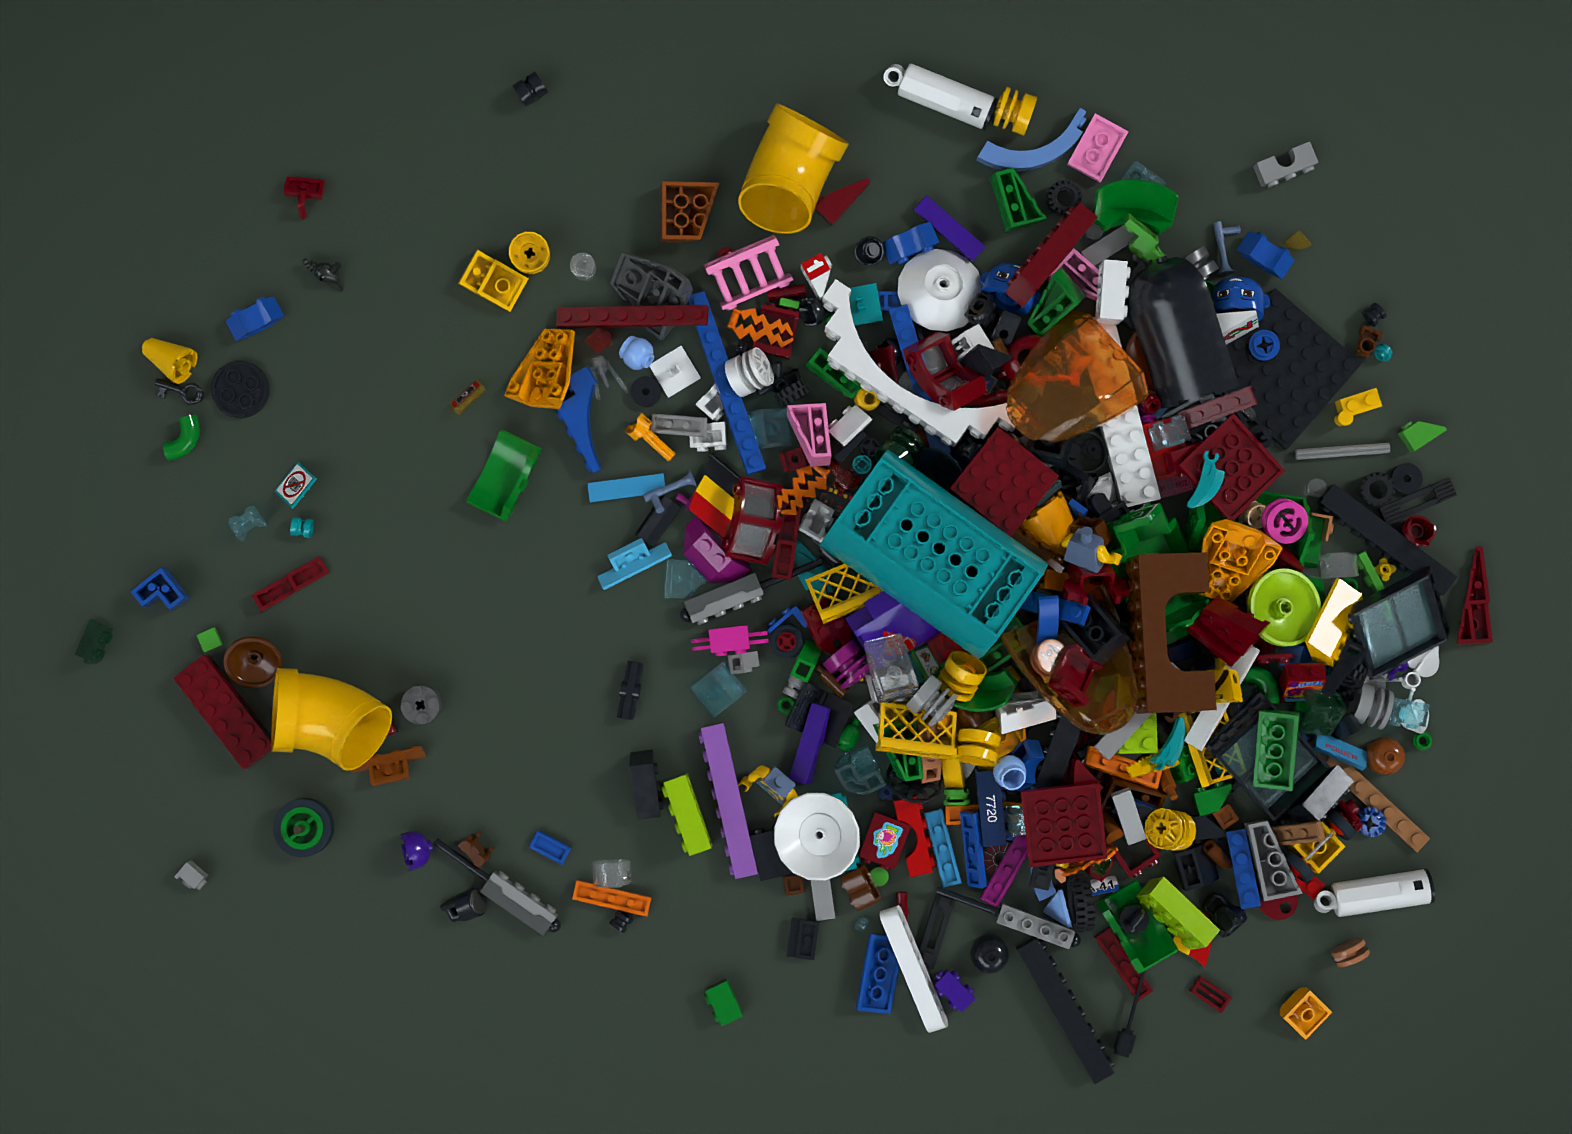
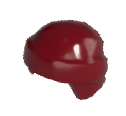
M1414 515L1403 523L1402 532L1404 537L1416 547L1430 546L1429 542L1436 535V526L1429 519Z

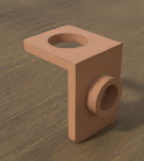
M1309 512V515L1324 518L1321 541L1328 542L1329 534H1332L1334 527L1332 523L1333 516Z

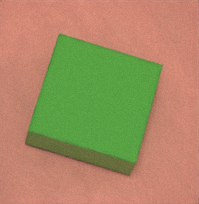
M781 298L779 307H790L798 311L799 301Z
M216 627L197 635L204 653L223 645Z

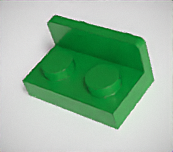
M1184 741V746L1178 759L1179 764L1170 768L1175 784L1187 782L1198 777L1188 744Z

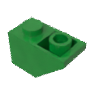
M808 640L805 641L790 675L807 683L822 652L815 643Z
M1224 780L1214 783L1213 787L1202 788L1200 786L1195 788V792H1191L1196 814L1203 816L1218 812L1232 789V785L1225 783Z

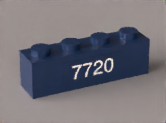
M994 766L974 767L983 847L1006 845V838H1009V830L1004 825V820H1007V810L1003 808L1002 801H1006L1005 790H1001V786L995 781L993 775Z

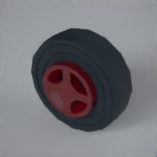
M788 624L780 625L774 629L769 641L774 654L785 659L798 655L804 644L803 635L800 630Z

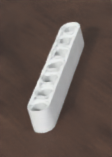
M897 905L880 911L882 925L926 1030L931 1033L948 1027L946 1014L934 990V985L901 907Z

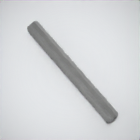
M1376 443L1295 450V459L1383 454L1390 452V444Z

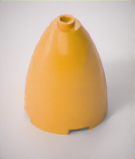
M1061 490L1049 492L1046 498L1043 497L1019 528L1023 531L1028 530L1035 536L1033 539L1037 542H1045L1050 546V550L1065 557L1067 548H1064L1061 542L1072 533L1069 525L1074 521V518Z

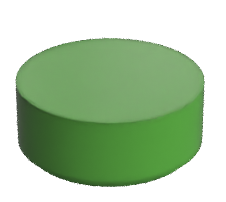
M878 866L870 871L872 881L876 886H883L887 883L889 879L887 870Z

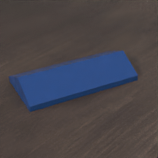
M869 934L855 1010L891 1013L899 963L887 934Z

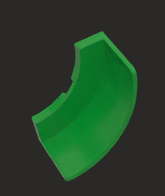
M1129 179L1108 183L1096 191L1093 213L1098 218L1094 223L1106 231L1112 227L1124 225V218L1129 213L1148 229L1160 235L1173 226L1179 195L1161 184L1146 180Z
M500 430L488 461L466 502L507 522L517 505L520 493L524 492L529 482L528 477L537 464L542 448L505 430Z
M946 661L939 664L933 674L934 677L937 678L940 675V671L945 667ZM1007 668L998 672L986 673L982 682L978 685L973 698L967 702L955 700L953 706L976 712L1001 708L1007 704L1018 682Z
M1134 880L1098 901L1097 904L1112 930L1118 936L1130 962L1138 974L1178 952V948L1164 923L1156 920L1153 916L1154 913L1149 909H1146L1149 915V925L1145 931L1139 934H1130L1122 928L1119 919L1122 908L1130 903L1140 904V900L1136 896L1142 890V887L1137 880Z

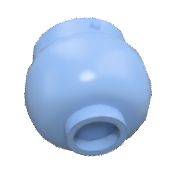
M630 336L622 344L619 356L633 370L648 368L654 360L653 346L644 338Z
M1006 755L997 760V764L993 768V775L995 781L1000 786L1008 790H1016L1026 780V768L1018 757Z

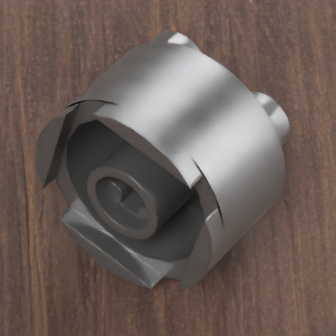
M415 686L403 695L400 709L408 721L414 724H426L434 721L440 715L442 699L439 692L431 686ZM424 700L425 708L420 709L418 702Z

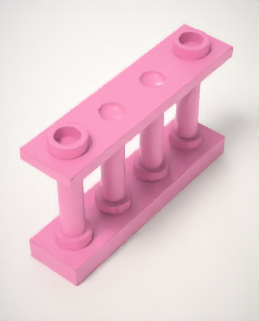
M775 235L703 264L707 274L715 276L724 297V301L719 302L722 310L734 309L738 303L778 286L779 288L785 287L793 280L790 273L784 275L775 252L776 246L779 245ZM764 251L768 253L777 275L776 279L769 282L766 281L757 259L758 254ZM745 259L750 260L760 284L750 290L739 266L740 262ZM727 267L733 269L742 291L741 294L731 297L721 273L723 272L722 269Z

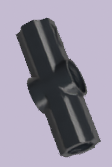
M627 661L624 680H622L619 697L621 698L617 718L634 719L636 703L639 700L641 691L640 682L643 663Z

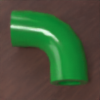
M188 415L178 419L180 425L179 437L173 441L163 443L164 454L168 461L176 460L189 454L197 445L200 436L197 415Z
M1252 665L1242 683L1257 684L1260 693L1271 703H1279L1278 683L1272 673L1261 666Z

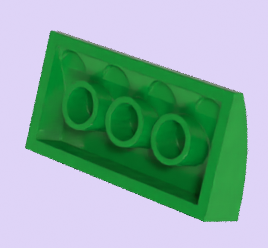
M1259 711L1253 787L1293 791L1300 712Z

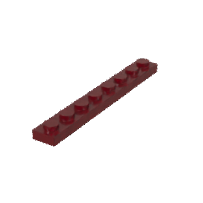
M708 305L557 308L556 326L558 328L708 326L709 307Z

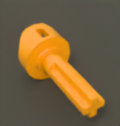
M641 412L637 418V423L628 425L624 431L634 441L643 438L667 461H670L676 453L649 430L652 422Z

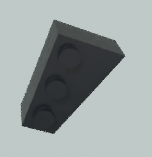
M653 749L630 752L629 767L637 820L661 817V810H664L663 798H659L661 784L660 780L657 781L656 774H659L658 764L654 761Z

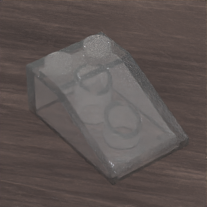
M899 633L864 642L872 685L878 703L915 695L919 685L902 634Z

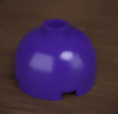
M415 831L400 834V839L404 840V844H401L403 857L406 865H410L408 870L412 871L423 867L429 860V852L433 851L431 841H427L423 834Z

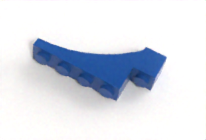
M586 366L570 375L568 388L571 393L575 392L576 395L565 400L561 408L556 411V414L561 421H565L567 425L565 430L570 438L573 437L577 443L575 448L580 455L583 454L586 461H584V464L588 471L598 473L603 469L597 458L590 430L591 402L595 386L598 385V382L591 369Z

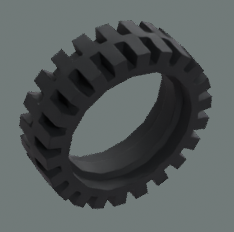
M1086 873L1069 875L1066 878V897L1074 932L1092 931L1095 928V906L1093 904L1094 899L1089 878Z

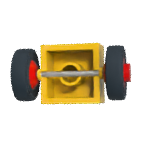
M1329 810L1326 813L1327 817L1324 819L1330 829L1323 821L1321 822L1325 836L1324 841L1286 845L1292 851L1284 855L1286 862L1294 877L1299 878L1305 883H1308L1314 877V873L1319 874L1345 848L1344 844L1335 836L1336 834L1347 841L1356 834L1348 819L1334 810Z

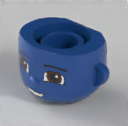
M1003 262L994 266L991 271L981 275L979 280L983 284L981 292L993 294L997 303L996 307L1015 315H1026L1033 306H1037L1041 295L1037 290L1024 307L1007 295L1005 292L1010 287L1007 283L1022 265Z
M1235 276L1222 279L1212 289L1211 299L1216 314L1256 310L1258 321L1263 318L1264 309L1270 306V299L1268 295L1264 294L1261 286L1253 279Z

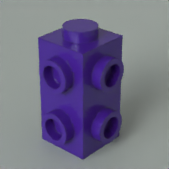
M948 969L945 971L941 970L934 977L936 979L934 981L936 986L934 990L941 997L945 995L950 1000L948 1004L955 1011L959 1009L963 1012L976 999L973 995L975 991L968 984L964 986L959 981L961 977L954 970L952 972Z

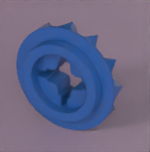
M1257 331L1249 340V350L1252 356L1258 360H1270L1279 352L1280 342L1272 331ZM1262 337L1265 343L1272 344L1266 347V351L1263 348L1257 347L1262 343Z
M1366 807L1357 813L1361 820L1360 822L1363 824V827L1359 830L1360 834H1364L1368 838L1377 837L1383 833L1386 828V818L1380 810ZM1372 816V822L1376 825H1372L1369 829L1368 823H1365V821H1368Z

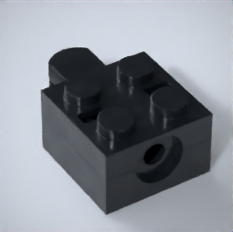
M1093 493L1088 498V504L1094 513L1089 518H1101L1105 524L1119 520L1120 516L1130 511L1124 501L1115 500L1110 503L1104 493ZM1110 542L1108 543V546L1106 547L1107 550L1111 547Z

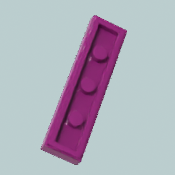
M1016 833L989 880L987 887H985L980 896L981 900L996 908L1028 855L1026 836L1024 834Z

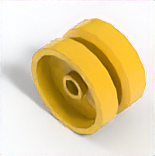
M960 729L957 741L961 745L956 747L957 756L954 758L971 765L992 767L997 764L998 754L994 750L999 749L1001 737L995 733L979 729Z

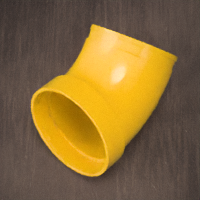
M776 103L767 120L769 126L745 177L738 198V204L743 215L756 226L775 233L790 234L799 232L810 224L824 183L835 161L839 162L849 143L817 122Z
M277 668L272 707V752L292 753L293 749L314 752L338 764L340 768L346 771L362 766L377 752L384 742L392 723V712L388 706L382 704L365 691L345 682L319 675L298 673V669Z

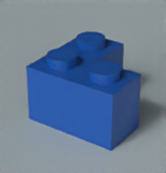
M159 568L130 591L142 607H149L160 598L169 610H176L190 599L167 568Z

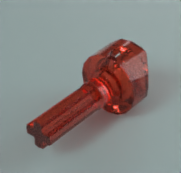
M832 457L830 465L825 466L836 477L833 486L842 495L846 489L855 488L861 481L860 476L852 468L843 470Z

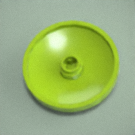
M1276 569L1263 574L1253 584L1247 601V611L1254 614V618L1262 622L1264 620L1270 622L1261 638L1270 644L1281 647L1294 646L1304 642L1321 610L1320 597L1313 583L1305 575L1292 569Z

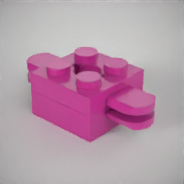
M748 625L709 629V637L691 639V643L710 641V645L692 647V651L711 649V653H715L716 656L727 655V651L734 650L735 654L746 653V649H750L751 644L769 642L768 639L749 640V637L768 635V631L749 633Z

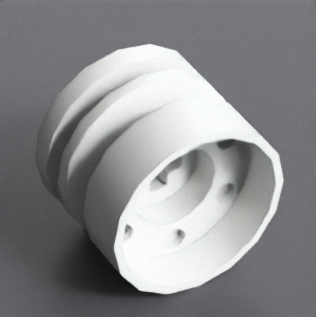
M757 347L743 353L742 356L738 355L725 362L727 379L732 389L740 397H745L755 392L756 389H762L773 384L774 374L771 364L764 352Z

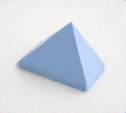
M1056 888V894L1052 895L1043 912L1070 928L1072 925L1063 890Z

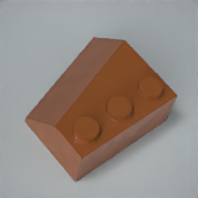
M662 181L660 186L661 243H684L701 240L719 183Z

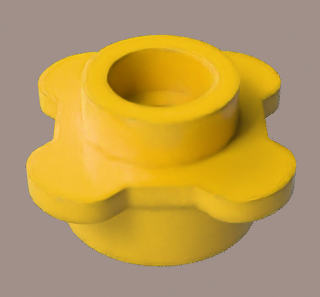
M1385 558L1380 559L1379 563L1374 567L1378 576L1383 581H1388L1389 576L1396 571L1395 565L1389 564Z

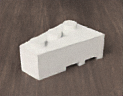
M1052 689L1012 693L1005 706L995 709V716L1001 734L1056 719V698Z

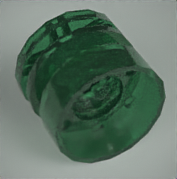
M898 426L889 434L887 440H884L875 450V457L879 462L887 449H889L914 467L916 455L926 447L919 436L913 431Z

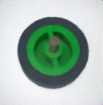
M300 798L285 804L278 811L273 823V834L277 844L283 851L295 857H309L322 851L329 844L334 833V820L331 812L323 803L311 798Z

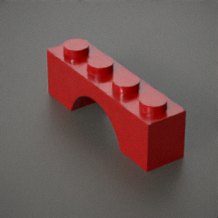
M903 799L893 800L897 820L911 825L916 833V845L905 856L909 876L914 877L933 873L932 867H935L934 858L929 856L928 852L931 844L929 837H925L924 830L927 829L925 818L921 819L920 811L923 810L922 803H911Z

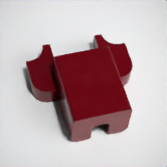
M1070 562L1066 566L1069 579L1064 581L1062 595L1067 600H1074L1082 605H1087L1088 596L1083 588V582L1085 578L1100 576L1108 595L1112 596L1115 604H1120L1122 598L1129 597L1130 588L1125 579L1115 576L1116 574L1111 564H1104L1098 573Z

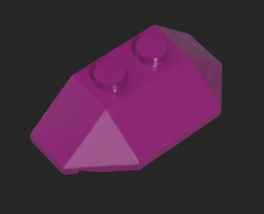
M695 516L685 526L683 555L709 582H734L743 578L751 568L744 560L725 557L724 548H722L723 538Z

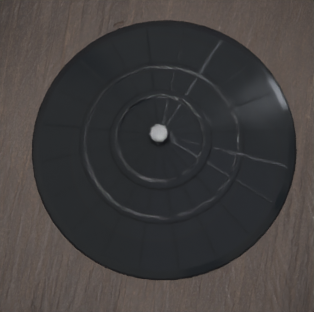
M924 448L920 450L915 458L916 469L950 494L956 495L949 488L963 472L957 461L940 449Z

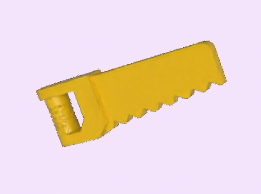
M1153 753L1149 757L1127 766L1126 770L1130 777L1136 778L1157 771L1154 769L1157 763H1151L1150 759L1158 753ZM1178 760L1174 764V766H1177L1179 764ZM1165 763V767L1163 770L1174 766H1168L1167 763Z

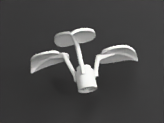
M1439 646L1408 661L1409 667L1414 670L1403 677L1389 680L1386 678L1387 673L1374 680H1369L1367 673L1364 683L1373 685L1375 692L1378 688L1385 690V682H1401L1404 688L1410 689L1408 703L1402 704L1399 707L1397 717L1401 725L1419 734L1424 733L1427 728L1429 710L1423 700L1416 699L1413 702L1411 700L1416 690L1415 687L1421 682L1420 676L1430 677L1437 672L1439 667Z

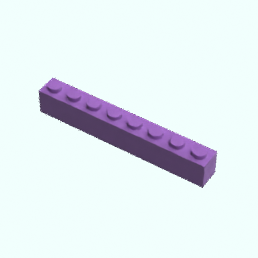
M724 722L702 727L698 735L700 743H704L706 751H702L705 763L709 762L710 770H707L709 781H713L714 784L711 792L713 800H717L719 806L715 808L717 818H721L723 826H720L722 838L726 837L727 845H724L726 856L731 858V863L728 864L730 874L734 875L735 879L758 874V869Z

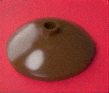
M248 636L230 644L225 652L223 663L227 675L234 682L248 688H260L275 681L277 668H282L283 660L280 651L272 642L261 637Z

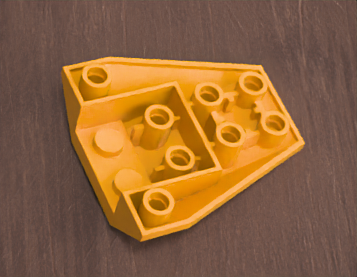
M544 329L510 379L504 396L530 407L560 409L570 384L575 331Z
M1228 519L1213 522L1203 538L1201 552H1207L1209 592L1201 593L1200 595L1212 599L1218 596L1232 603L1275 563L1283 549L1282 546L1261 530Z

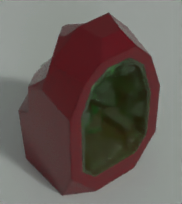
M1114 856L1107 861L1103 860L1100 864L1092 863L1084 871L1102 882L1112 869Z

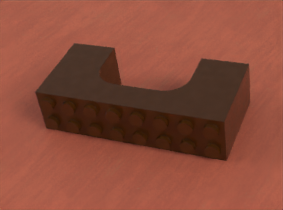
M1207 552L1142 554L1127 558L1125 572L1128 573L1127 584L1130 588L1129 600L1127 602V610L1130 612L1128 629L1131 632L1132 638L1129 642V647L1133 655L1131 670L1134 671L1132 689L1135 691L1133 708L1136 710V714L1217 710L1214 670L1181 671L1175 668L1168 658L1165 607L1168 600L1175 595H1197L1209 592Z

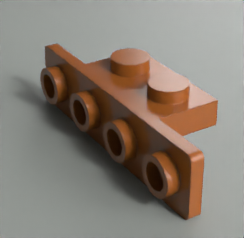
M412 746L406 750H394L384 755L375 754L362 766L350 770V772L357 773L369 770L372 787L410 779L408 761L425 758L426 753L423 747Z

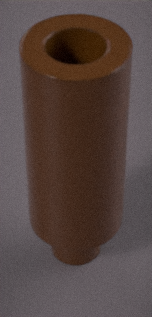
M821 664L815 669L820 673L818 677L840 698L850 689L847 687L843 690L840 686L844 682L842 680L836 682L835 680L838 676L835 673L830 674Z
M1213 840L1205 842L1203 851L1221 868H1232L1231 858Z

